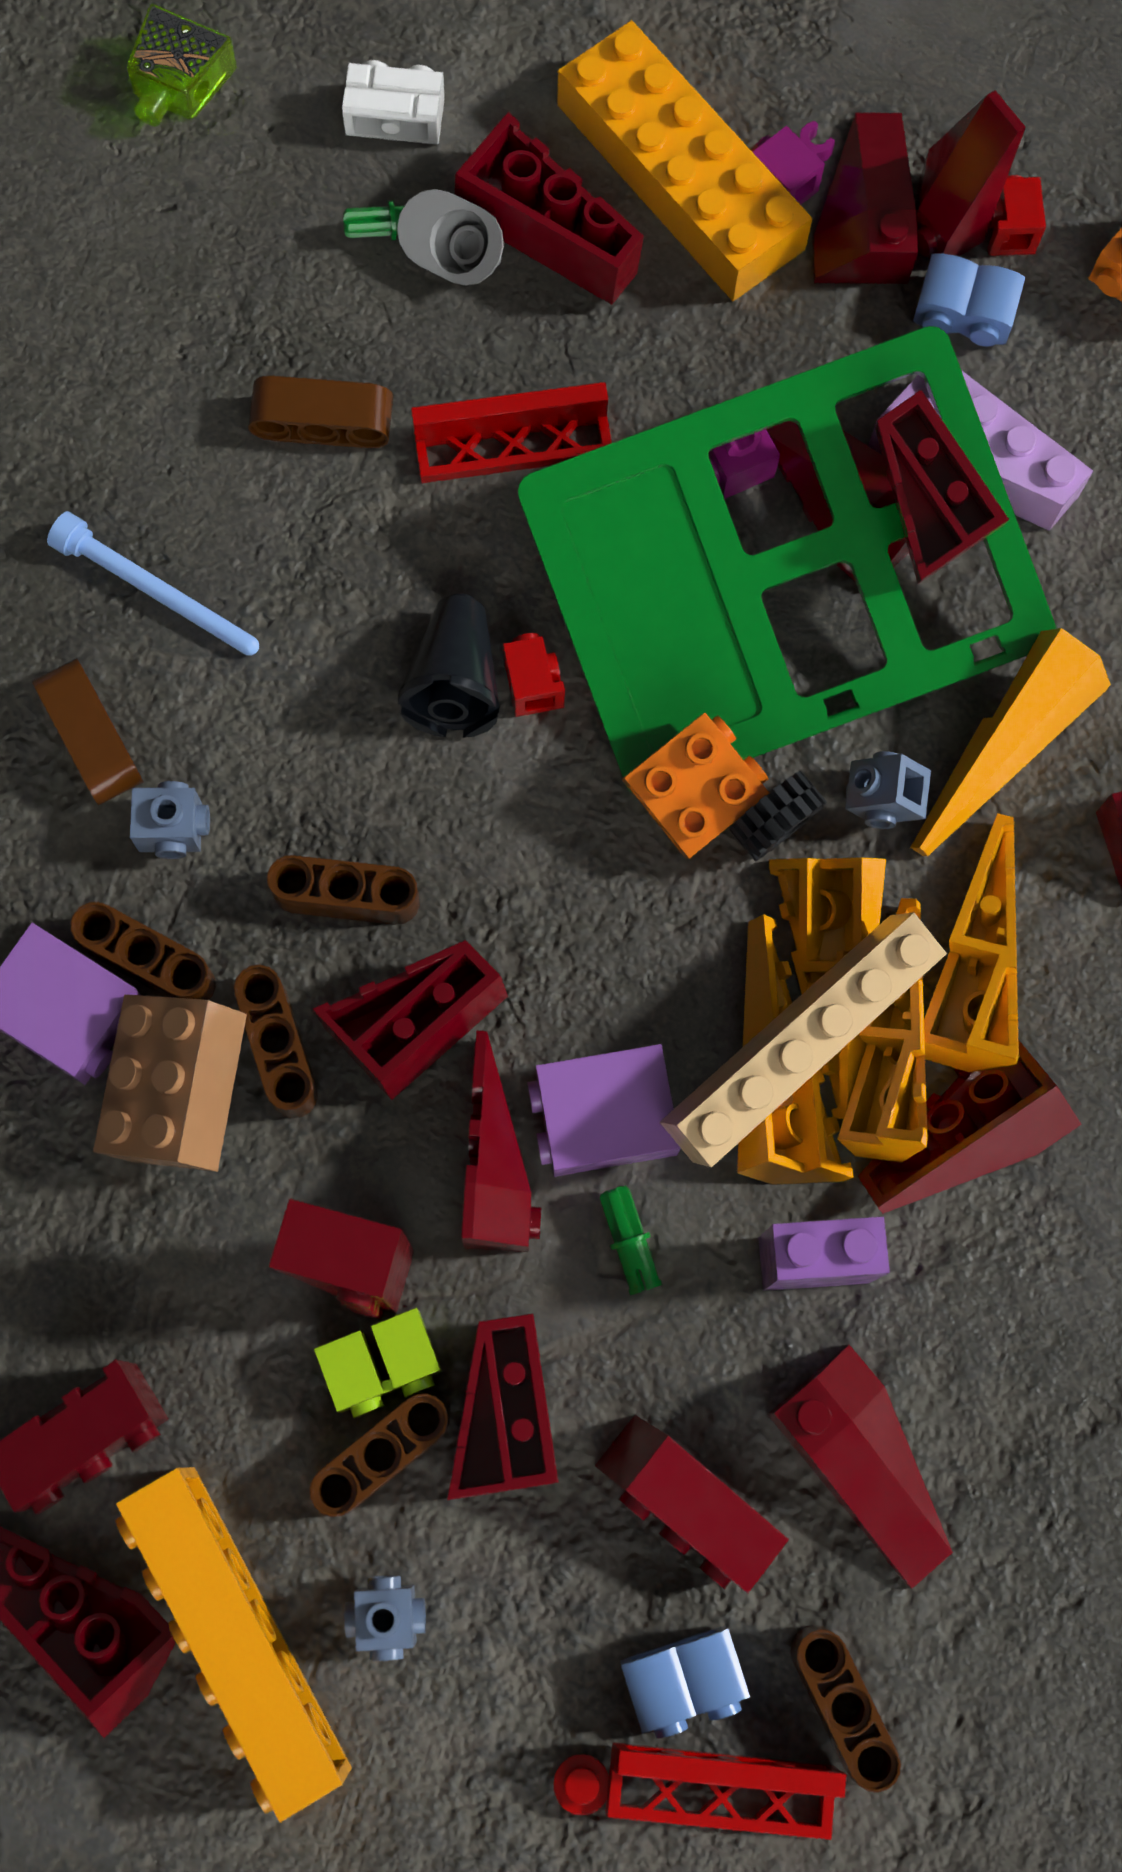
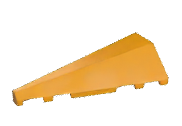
M1062 628L1040 632L994 716L982 719L910 848L922 856H929L1108 689L1111 684L1100 655Z
M998 813L949 939L950 952L924 1018L925 1060L967 1072L1016 1065L1019 1057L1014 817Z
M864 857L769 859L770 873L778 876L784 903L779 904L782 919L789 920L796 946V951L791 952L801 994L880 925L886 859ZM858 1035L821 1068L823 1075H828L837 1105L831 1111L833 1117H837V1119H844L867 1046Z
M901 898L896 914L914 912L921 920V905L919 901L913 898ZM923 976L858 1034L867 1046L838 1135V1140L856 1157L903 1162L927 1146Z
M765 914L748 922L743 1047L792 1004L785 981L792 975L788 961H779L772 938V931L777 928V923L774 918ZM819 1069L738 1143V1174L772 1185L844 1182L854 1178L851 1163H841L833 1135L840 1131L837 1117H827L821 1098L820 1085L825 1082L822 1069Z

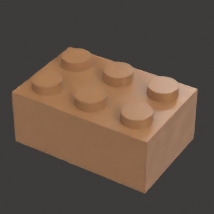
M124 994L93 1152L136 1163L218 1172L247 1014L210 1000Z

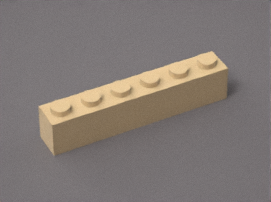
M914 912L890 915L660 1121V1124L693 1163L713 1167L947 953Z

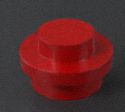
M575 1754L566 1758L559 1765L554 1776L553 1786L557 1801L566 1811L575 1815H589L596 1812L607 1800L608 1772L605 1766L591 1755Z

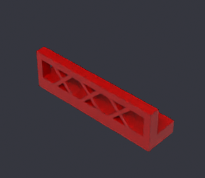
M606 382L412 407V421L421 483L548 467L611 444L612 440L607 417L609 399ZM597 424L601 444L581 446L570 439L569 436L577 427ZM543 432L554 440L546 451L535 453L521 443L529 433ZM495 438L506 446L498 458L485 459L473 451L483 439ZM446 444L458 452L450 464L429 467L426 447Z
M612 1742L605 1815L608 1818L832 1840L835 1797L845 1798L846 1773L833 1765ZM623 1776L651 1778L660 1789L642 1806L620 1804ZM661 1780H670V1781L664 1785V1783H663ZM683 1782L707 1784L715 1796L698 1811L683 1810L671 1793ZM717 1785L725 1787L722 1790H720L717 1787ZM738 1788L763 1790L770 1799V1802L753 1817L740 1816L727 1798ZM772 1791H777L780 1793L778 1795H775ZM795 1793L819 1796L817 1824L796 1822L783 1804ZM667 1798L674 1809L658 1808L656 1806ZM722 1804L730 1815L712 1812ZM778 1810L785 1820L767 1818Z

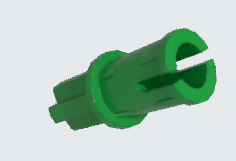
M388 201V206L347 208L343 212L344 233L348 238L390 236L391 241H396L400 212L405 205L394 206L393 201Z
M619 1186L600 1194V1202L614 1244L609 1246L611 1250H617L629 1287V1294L634 1295L646 1289L649 1290L663 1285L661 1279H659L646 1240L651 1237L650 1232L644 1233L630 1189L627 1186ZM639 1269L641 1270V1273H642V1276H643V1279H644V1282H645V1286H644V1284H643V1281H642V1278H641Z

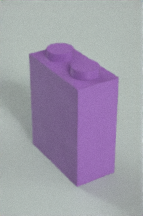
M31 923L0 966V1031L83 1085H86L91 1076L94 1078L99 1077L111 1061L113 1051L110 1049L115 1043L124 994L142 995L130 984L39 926Z
M661 1044L536 1065L537 1080L527 1082L532 1113H543L546 1132L536 1134L541 1165L552 1164L554 1177L678 1155L681 1149L680 1146L660 1124V1121L674 1109Z
M884 1217L772 1224L758 1237L763 1291L869 1284L890 1273Z

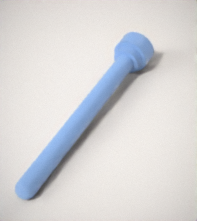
M66 511L62 513L52 525L47 543L63 555L86 556L245 655H254L259 650V642L255 637L92 538L93 533L87 529V523L71 512Z

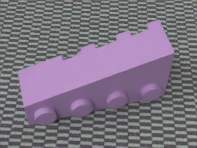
M962 371L1014 514L1049 531L1080 496L1093 470ZM917 375L878 419L919 390L923 391L933 406L923 378ZM875 424L868 446L881 453Z

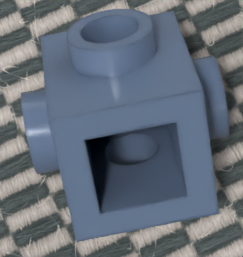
M887 751L876 752L872 758L851 761L849 783L846 787L847 799L845 809L865 819L864 823L867 826L877 829L894 828L896 822L926 819L931 770L902 753L897 754Z
M177 781L160 782L157 788H132L130 839L139 852H155V856L165 859H180L186 857V852H201V836H208L210 832V810L208 805H202L195 788H189L187 784Z
M401 1575L368 1577L367 1587H361L354 1591V1602H345L346 1638L355 1637L356 1651H369L370 1661L403 1659V1649L415 1646L417 1642L416 1634L426 1633L425 1599L415 1598V1584L401 1585ZM379 1609H387L394 1616V1625L387 1631L377 1629L373 1623L374 1613Z

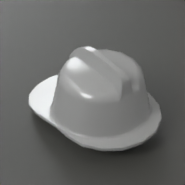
M432 189L421 191L409 199L400 212L397 226L399 243L406 256L418 266L450 282L468 286L482 282L493 273L497 265H500L504 247L502 230L496 218L485 209L450 192Z

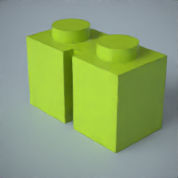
M418 1308L371 1326L390 1377L389 1380L382 1382L365 1333H362L361 1330L314 1349L337 1412L343 1413L350 1410L353 1419L384 1407L381 1397L395 1390L402 1389L403 1395L406 1398L435 1386L432 1376L443 1371Z

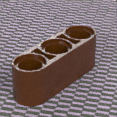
M262 376L254 380L248 430L256 437L270 441L379 448L388 444L394 395L388 388L372 383Z
M78 658L32 680L43 705L98 806L144 783Z
M290 855L277 859L270 866L267 874L268 886L277 905L290 913L395 925L404 924L412 920L420 906L418 887L413 875L400 867ZM299 875L307 880L303 889L295 894H287L280 890L282 882L290 876ZM342 881L354 882L358 888L352 897L340 900L331 895L336 884ZM392 887H402L409 892V896L404 903L393 906L386 904L382 900L383 894Z
M86 903L80 906L73 914L71 932L75 940L88 954L165 997L209 1000L213 996L216 988L215 977L205 960L194 951L104 903ZM100 921L111 922L110 931L105 938L97 941L88 940L89 930L95 923ZM143 945L156 947L154 958L145 965L132 964L134 952ZM188 969L201 971L200 981L195 987L189 990L177 988V980L182 972Z
M264 965L249 966L237 976L234 991L240 1012L247 1014L245 1029L266 1096L275 1110L284 1117L292 1119L301 1118L310 1113L315 1107L318 1093L287 992L277 973L270 967ZM259 983H269L274 986L272 997L265 1003L254 1004L248 1001V995L253 986ZM274 1031L287 1032L290 1037L286 1048L279 1053H269L263 1049L265 1038ZM297 1079L305 1083L304 1094L296 1102L285 1103L279 1100L278 1093L280 1087L286 1081Z
M416 1394L407 1399L316 1474L310 1486V1499L314 1507L322 1514L330 1517L346 1515L359 1507L441 1440L450 1424L449 1412L445 1404L437 1397L429 1394ZM428 1403L433 1405L439 1413L440 1422L438 1428L430 1435H417L410 1426V1414L416 1406ZM384 1438L393 1444L396 1450V1458L394 1464L389 1469L380 1472L374 1470L369 1465L366 1452L373 1441ZM334 1474L345 1476L352 1487L350 1500L341 1507L330 1505L323 1495L325 1481Z
M811 1625L804 1627L796 1633L791 1643V1657L845 1771L860 1787L867 1791L878 1793L888 1790L896 1783L900 1775L901 1762L899 1754L845 1643L838 1635L823 1626ZM825 1638L831 1644L832 1658L823 1668H810L805 1658L806 1648L813 1640ZM852 1692L858 1701V1709L855 1716L849 1721H835L831 1712L833 1700L840 1693ZM871 1746L880 1747L884 1755L881 1769L876 1774L870 1776L860 1774L857 1764L861 1752Z

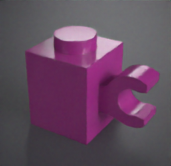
M816 121L807 123L801 129L799 137L786 125L772 137L766 135L761 138L751 150L800 205L819 191L825 166L824 161L832 155L835 140L832 137L819 145L811 142L816 137L819 124Z
M766 429L716 447L709 452V459L724 499L774 478L780 454Z

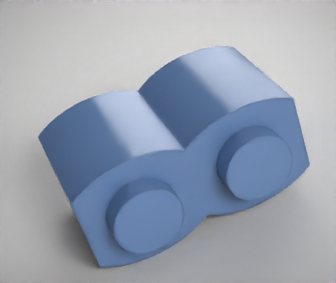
M932 254L913 322L923 326V328L928 326L938 327L945 331L946 334L960 333L979 346L1006 345L1013 326L1025 276L1003 267L977 265L970 260L954 255Z
M726 1625L620 1661L641 1731L646 1733L654 1730L656 1739L666 1738L688 1729L686 1719L707 1712L710 1721L734 1715L742 1710L739 1701L750 1697Z

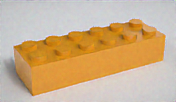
M632 20L558 70L557 106L732 302L806 250L813 218Z
M195 1467L176 1468L117 1502L116 1505L122 1515L116 1519L117 1528L126 1545L131 1550L138 1546L148 1566L142 1570V1575L152 1596L157 1601L164 1598L175 1618L169 1622L171 1634L184 1654L190 1650L192 1651L201 1669V1672L195 1675L200 1691L210 1706L219 1704L229 1724L223 1727L225 1739L238 1760L246 1757L256 1776L255 1779L250 1781V1785L264 1813L267 1814L273 1810L279 1823L343 1785L352 1767Z

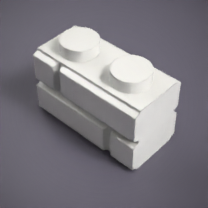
M369 60L363 64L349 63L342 105L345 135L439 144L444 108L443 72H435L424 65H414L409 69L387 67L384 63L376 60Z

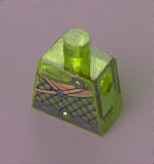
M151 3L127 67L134 94L140 98L134 107L137 117L151 126H158L167 110L187 119L195 118L237 68L231 37Z

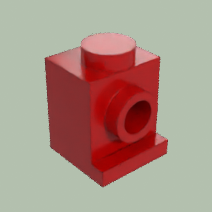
M1009 175L1007 177L989 228L995 229L988 245V256L1036 253L1046 229L1040 177H1022L1019 175Z
M526 633L515 637L510 643H504V666L515 717L564 708L565 688L560 678L557 656L555 652L546 653L543 636L537 633Z

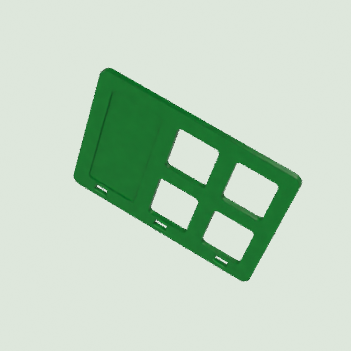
M928 326L535 471L525 476L518 488L519 502L622 778L703 713H706L711 720L718 715L728 725L736 736V740L731 745L743 760L749 755L755 758L1024 658L1030 652L1041 631L1056 629L1049 605L950 338L945 331L938 327ZM910 375H919L923 378L935 411L1009 518L1004 526L983 540L1010 611L1009 621L935 650H927L921 643L888 554V547L891 543L905 538L896 504L893 503L882 508H875L869 503L835 411V405L840 401ZM786 421H792L799 427L832 516V525L826 529L756 555H749L744 552L711 465L709 452L716 447ZM846 563L850 566L884 656L885 665L879 671L812 696L801 697L795 691L763 605L762 593L767 589L834 564ZM995 636L1002 652L974 662L970 645ZM850 691L852 699L857 706L828 717L823 700Z

